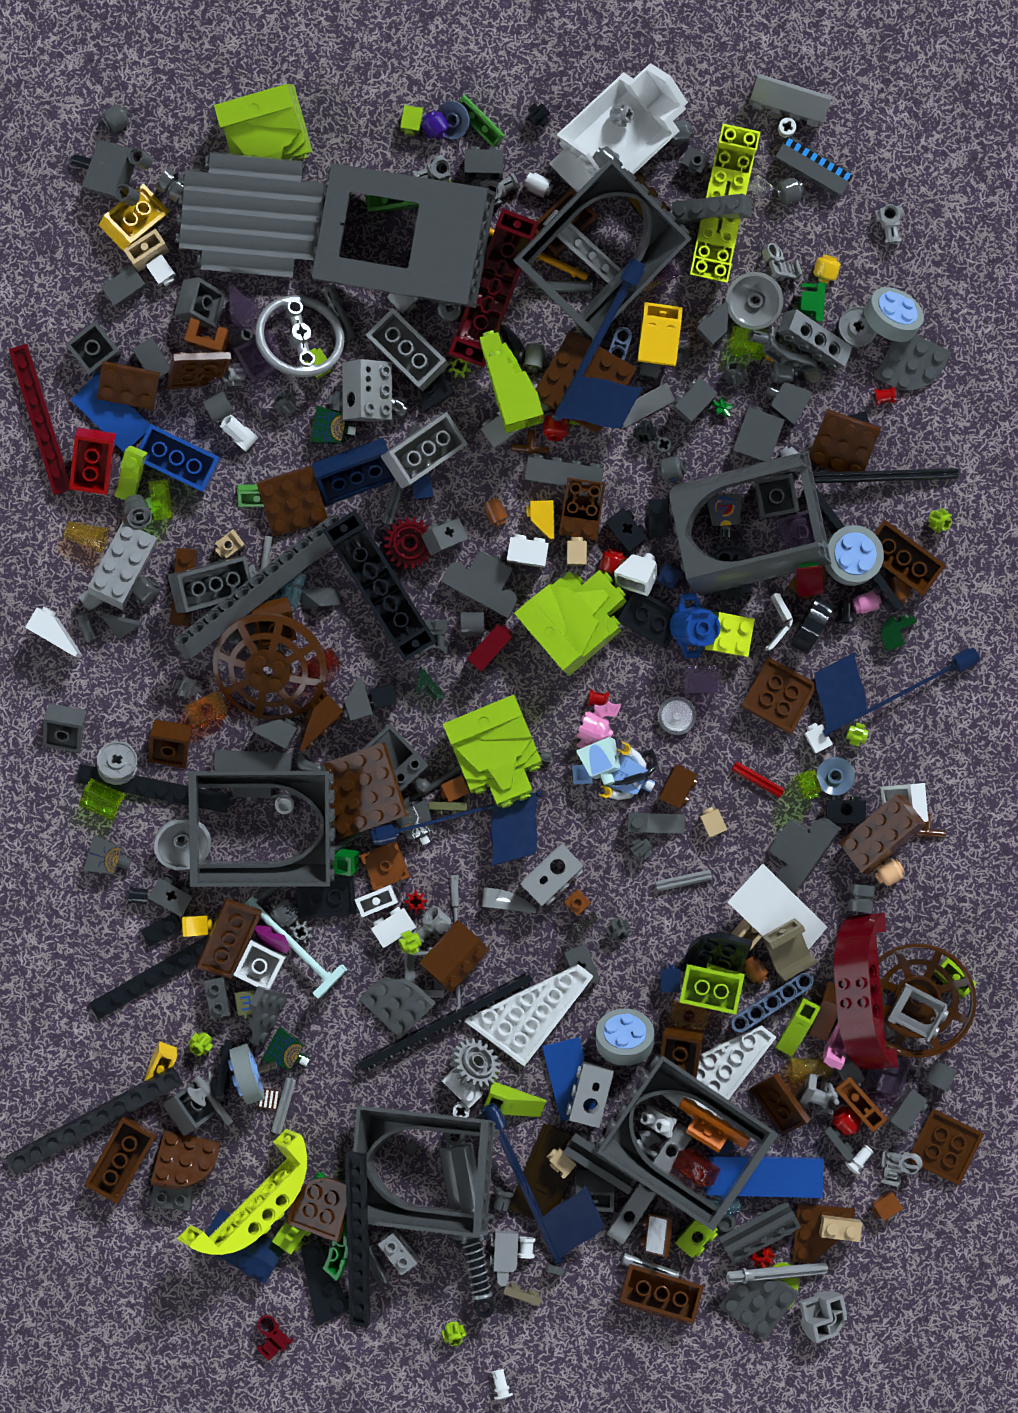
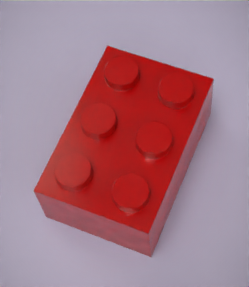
M84 428L77 429L74 438L69 489L103 495L108 494L111 484L116 433Z

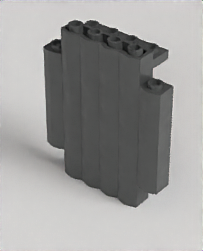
M210 152L209 156L205 157V168H208V171L192 168L185 169V174L181 173L180 185H184L183 193H179L178 204L182 205V212L177 214V224L181 225L180 232L176 231L175 243H179V248L202 250V253H198L197 264L200 265V269L293 278L294 259L315 261L314 247L318 244L319 239L317 229L321 225L320 213L323 205L324 182L301 180L303 161Z

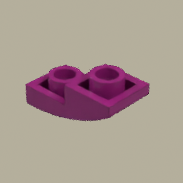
M256 925L254 932L261 944L272 950L288 953L290 946L285 935L274 934L271 927Z

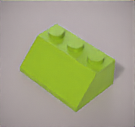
M687 964L679 1002L736 1015L744 976Z

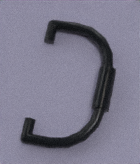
M650 749L643 752L644 756L651 755L653 759V765L648 771L625 777L623 780L615 781L611 785H629L644 780L645 777L651 775L658 765L654 750Z

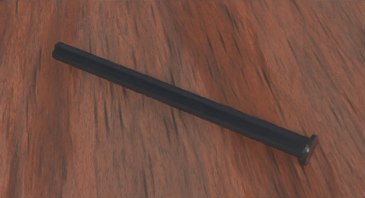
M957 468L821 472L813 473L815 483L957 479L959 477V470Z

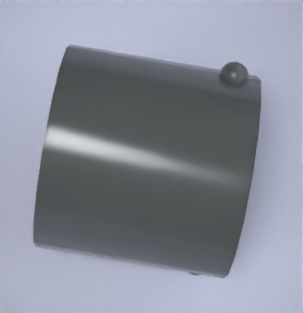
M223 391L203 401L214 423H219L225 417L235 413Z
M463 611L461 613V637L464 639L466 637H484V612Z
M934 1060L928 1075L924 1078L930 1084L948 1091L957 1070Z

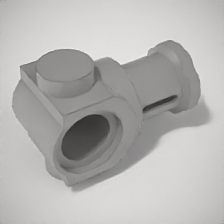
M443 155L432 158L433 162L428 164L427 168L417 172L415 170L412 171L416 177L447 182L452 181L450 164ZM441 165L447 167V171L444 174L437 172V168Z
M511 173L509 177L501 181L488 178L480 182L481 187L491 188L496 191L494 207L502 203L501 198L505 197L507 192L515 188L520 189L514 173Z
M888 204L879 210H875L876 222H880L881 228L885 229L886 240L884 243L888 245L902 242L901 238H899L898 226H900V219L904 217L903 208L893 204ZM885 211H892L894 218L888 219L884 214Z
M434 905L425 912L422 920L423 924L417 929H413L412 933L417 932L421 943H424V939L430 934H442L451 927V919L439 907Z

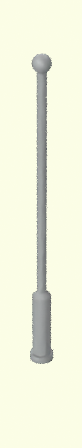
M449 875L451 906L453 907L455 923L458 920L459 875ZM460 984L456 987V1012L461 1007Z

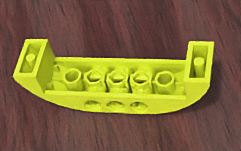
M285 1129L273 1141L287 1159L209 1237L202 1230L190 1225L177 1240L202 1253L223 1255L241 1250L256 1241L262 1234H266L270 1230L271 1225L284 1216V1212L294 1202L304 1183L307 1171V1152L303 1137L296 1132Z

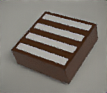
M263 1088L265 1099L259 1101L258 1107L277 1110L280 1090Z

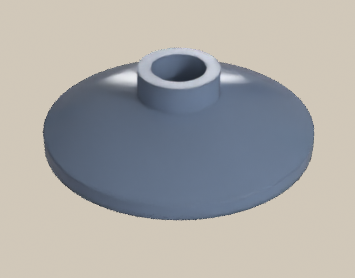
M447 101L441 104L437 112H441L449 124L448 130L445 131L447 135L444 137L448 139L463 137L468 131L470 122L467 110L457 101Z
M831 757L819 765L816 779L819 787L825 793L841 795L852 787L855 773L852 765L847 760L840 757ZM834 772L838 774V779L833 780L831 777Z

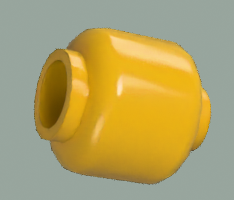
M823 254L822 257L817 258L813 274L818 277L819 282L829 284V281L837 279L841 266L840 262L837 261V257Z

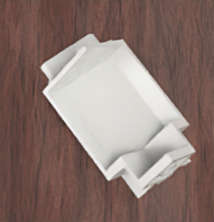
M651 63L634 79L623 72L557 134L561 141L559 144L564 150L549 164L576 193L600 169L592 158L599 147L607 146L618 153L620 156L619 160L623 164L621 168H625L634 174L679 132L673 121L686 110L685 105L688 102L673 78ZM617 103L630 105V108L633 110V120L631 123H627L626 127H618V125H614L610 120V110Z

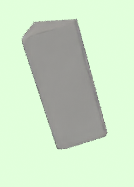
M665 383L637 398L623 426L626 428L673 403L675 399L668 384Z

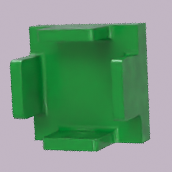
M801 283L800 290H813L814 292L803 291L801 293V296L798 298V310L806 316H811L812 320L821 325L824 318L826 283Z

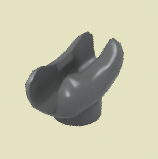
M296 753L293 757V764L299 769L298 771H326L324 765L313 763L306 754Z

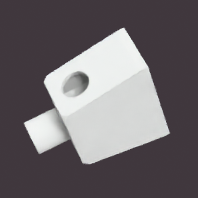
M646 553L644 557L631 555L614 571L615 586L648 596L657 577L655 557L650 553Z

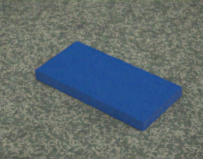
M97 372L71 401L102 431L116 433L115 444L125 452L129 446H134L145 435L150 424L130 405L97 399L100 374Z
M579 1037L542 1046L561 1121L569 1119L568 1115H566L568 1101L572 1102L573 1099L571 1093L573 1085L577 1084L578 1077H576L578 1066H581L583 1060L585 1061ZM593 1098L585 1100L583 1106L589 1110L594 1109L596 1101Z

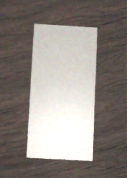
M764 864L754 872L728 901L762 936L795 918L804 926L805 932L802 935L808 950L828 928Z

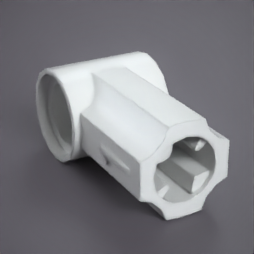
M229 415L222 420L220 427L245 452L258 439L249 428L244 427L234 416Z

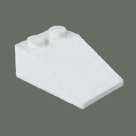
M47 607L42 609L36 608L25 628L71 655L80 658L82 656L81 652L61 621L55 617L56 613Z

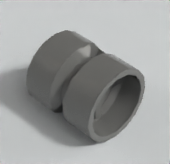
M168 168L157 181L155 188L163 194L168 193V198L178 204L179 193H183L184 185H180L179 175L171 168Z
M131 495L124 501L123 510L129 524L133 528L140 529L150 524L152 513L144 497L141 495Z
M850 883L849 894L852 898L848 900L847 910L872 913L873 902L871 898L874 897L875 886Z

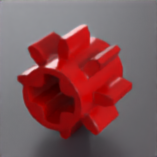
M415 889L413 895L407 893L409 900H405L404 903H409L408 911L413 908L417 914L419 908L425 910L423 903L428 902V900H423L424 892L419 895ZM414 896L421 900L418 907H414V903L410 902L414 899Z
M769 1246L757 1251L750 1258L755 1262L754 1266L757 1269L761 1266L767 1268L774 1265L773 1258L776 1256L771 1252L772 1249Z

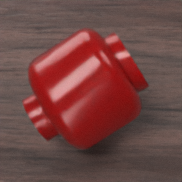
M552 412V414L544 419L543 433L550 441H562L568 435L569 420L561 418L562 421H555L552 418L555 412Z
M612 548L609 551H605L601 558L600 569L603 572H607L611 578H615L614 571L627 560L623 555L624 552Z
M840 1107L834 1112L832 1122L842 1135H854L860 1130L861 1118L851 1107Z

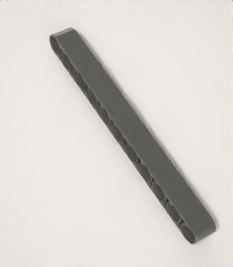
M332 515L325 519L175 639V645L183 657L190 659L221 636L232 623L245 617L332 548L322 530L341 519L340 516Z

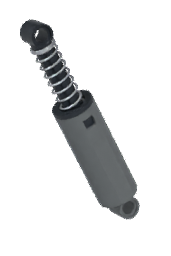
M444 1132L447 1146L441 1147L439 1154L449 1209L474 1212L478 1169L473 1143L464 1142L463 1134H459L457 1140H450L449 1133ZM489 1231L481 1238L454 1235L455 1244L466 1245L463 1248H466L467 1251L464 1255L468 1257L466 1263H469V1269L467 1270L470 1271L471 1276L468 1278L472 1279L470 1286H473L474 1290L471 1292L474 1294L472 1295V1299L475 1302L474 1309L479 1317L488 1318L493 1315L495 1307L491 1298L493 1294L489 1291L491 1285L488 1283L490 1277L486 1275L488 1269L485 1268L487 1262L484 1261L486 1254L482 1253L484 1246L481 1245V1242L489 1238ZM482 1303L489 1304V1309L485 1312L479 1310Z

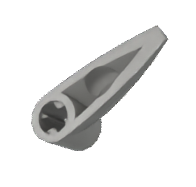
M484 888L482 907L536 913V908L531 903L514 893L501 889Z

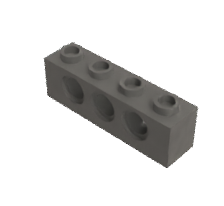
M797 309L784 313L778 333L784 336L785 340L793 342L800 350L808 352L814 359L823 362L831 370L846 367L852 346Z

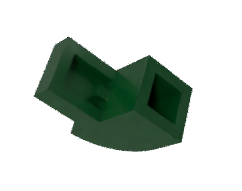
M906 614L897 618L899 621L897 623L894 616L885 620L880 629V639L885 652L905 644L900 629L917 623L915 616L909 617Z

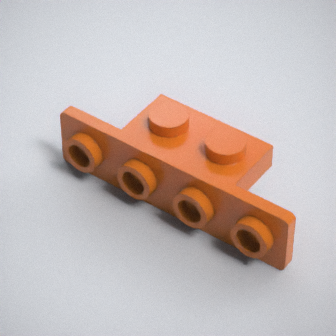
M686 1097L682 1099L679 1109L694 1118L686 1130L687 1134L718 1153L727 1139L742 1148L746 1147L750 1140L746 1133L734 1128L726 1120H721L710 1110L697 1105L694 1100Z

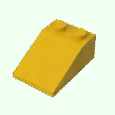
M144 184L136 189L140 195L136 205L128 206L121 201L107 212L99 223L103 231L122 250L145 236L170 212Z

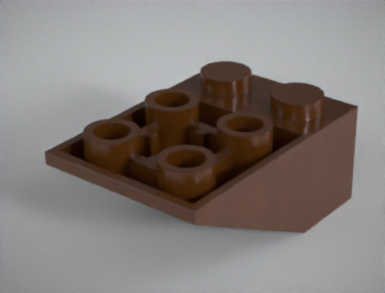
M567 478L559 535L597 540L606 483Z
M324 689L317 701L311 704L310 708L306 711L296 741L301 751L312 747L315 743L313 740L318 736H323L328 731L327 727L332 722L336 723L342 717L341 713L344 712Z

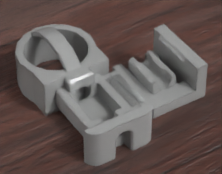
M770 243L762 250L765 263L769 264L772 272L771 277L774 280L777 278L779 281H783L785 278L797 280L803 275L798 260L793 264H785L783 262V252L776 244Z
M887 1148L882 1154V1166L885 1167L881 1183L898 1187L901 1184L899 1173L905 1172L912 1175L917 1173L923 1165L921 1157L915 1153L905 1152L901 1155L889 1152V1148ZM907 1158L914 1159L917 1165L907 1164Z

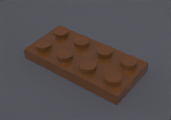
M225 898L198 959L197 968L233 979L234 973L260 919L261 909Z

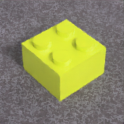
M712 612L719 619L721 626L720 634L712 644L705 646V650L748 657L755 619Z

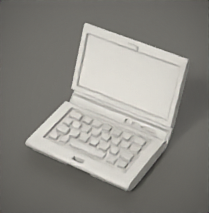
M775 593L770 598L783 622L789 621L786 622L785 627L766 646L765 651L771 650L776 646L793 622V618L780 593Z

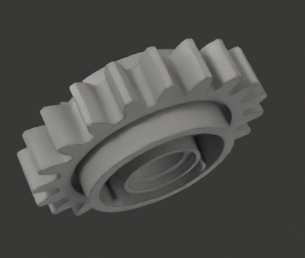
M474 1038L470 1041L465 1039L456 1045L452 1050L453 1054L450 1056L453 1060L450 1065L455 1067L452 1072L458 1073L456 1079H463L462 1085L468 1083L469 1089L475 1086V1089L478 1091L480 1088L485 1090L487 1087H490L499 1078L497 1075L500 1073V1070L497 1067L500 1066V1063L495 1062L498 1056H492L494 1050H487L488 1044L482 1046L481 1040L475 1043Z

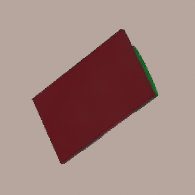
M818 562L799 564V568L796 569L798 597L823 594L822 565L818 566Z

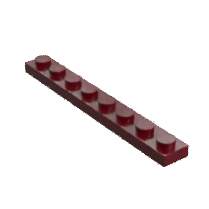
M23 344L9 349L10 356L53 495L56 496L72 491L69 489L70 479L28 344Z

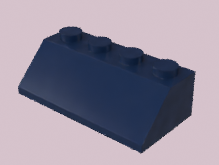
M384 438L311 464L326 505L395 480L381 458V455L388 451Z
M220 1208L205 1234L209 1237L231 1214ZM262 1234L256 1241L241 1250L217 1256L265 1284L284 1250L273 1243L271 1238Z

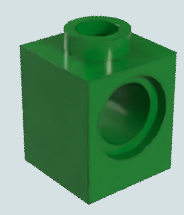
M340 849L334 855L333 869L335 874L352 876L359 870V851Z

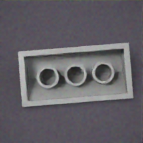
M758 74L749 104H752L754 109H769L771 114L777 116L785 114L794 121L799 122L801 119L807 121L809 126L818 127V125L822 126L832 96Z

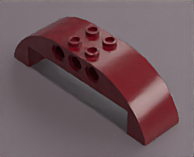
M502 208L485 255L476 308L466 306L458 331L450 347L449 355L483 368L485 367L486 362L480 344V337H483V333L488 331H494V333L499 331L522 270L513 259L534 238L538 221Z
M885 913L848 916L840 927L835 943L834 981L838 1023L846 1051L851 1060L860 1069L898 1068L897 1049H886L878 962L876 933L887 932Z

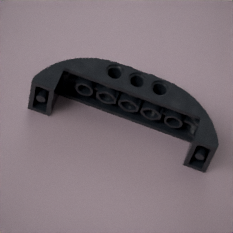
M356 510L322 530L404 662L437 642Z

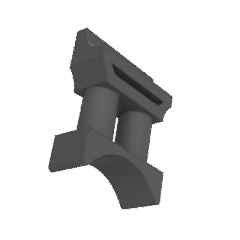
M424 620L431 633L437 635V646L431 645L423 650V654L432 648L440 649L447 654L445 633L448 628V620Z

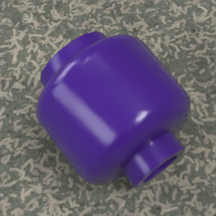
M433 110L422 117L421 127L428 138L433 139L436 137L439 140L447 135L445 131L448 130L449 124L441 112Z

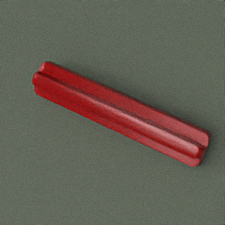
M735 762L733 765V772L771 794L781 797L784 793V788L741 763Z

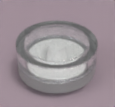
M671 697L660 705L657 713L658 723L665 732L671 735L685 734L695 724L696 710L689 700L683 697Z

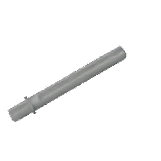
M814 1263L749 1270L742 1268L738 1271H728L726 1279L728 1283L743 1282V1284H746L747 1281L822 1275L827 1273L828 1267L826 1263Z

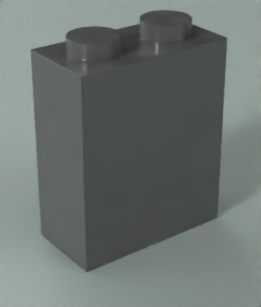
M758 406L748 407L732 452L759 462L771 460L784 419H781L780 414L774 412L767 414L763 412L764 409Z

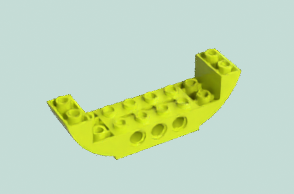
M727 124L722 125L706 198L742 193L746 195L761 132ZM709 218L700 221L690 275L728 283L741 219Z

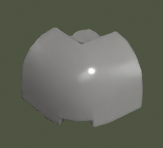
M817 1292L812 1294L813 1297L799 1301L802 1315L799 1319L807 1337L815 1343L840 1334L839 1331L843 1327L845 1320H847L844 1298L838 1292Z

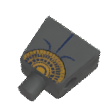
M94 835L83 870L116 874L118 867L129 870L132 859L122 856L123 847L99 835Z

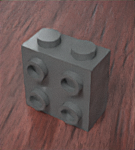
M907 1086L886 1116L889 1120L888 1124L898 1132H901V1130L905 1132L908 1129L912 1130L917 1123L915 1119L918 1114H923L926 1110L928 1100Z
M153 1186V1189L149 1191L148 1200H151V1206L189 1211L191 1209L194 1187L176 1190Z

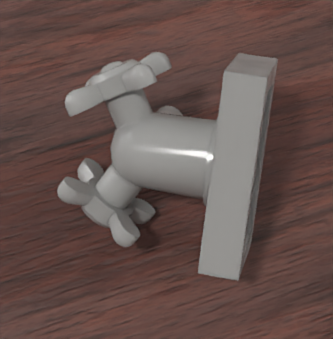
M810 1073L797 1093V1101L803 1109L809 1102L818 1104L819 1108L815 1110L816 1115L821 1112H828L832 1115L833 1110L830 1109V1105L833 1103L836 1106L839 1105V1100L837 1099L839 1093L833 1088L832 1083H828L826 1078L820 1082V1089H817L818 1076Z

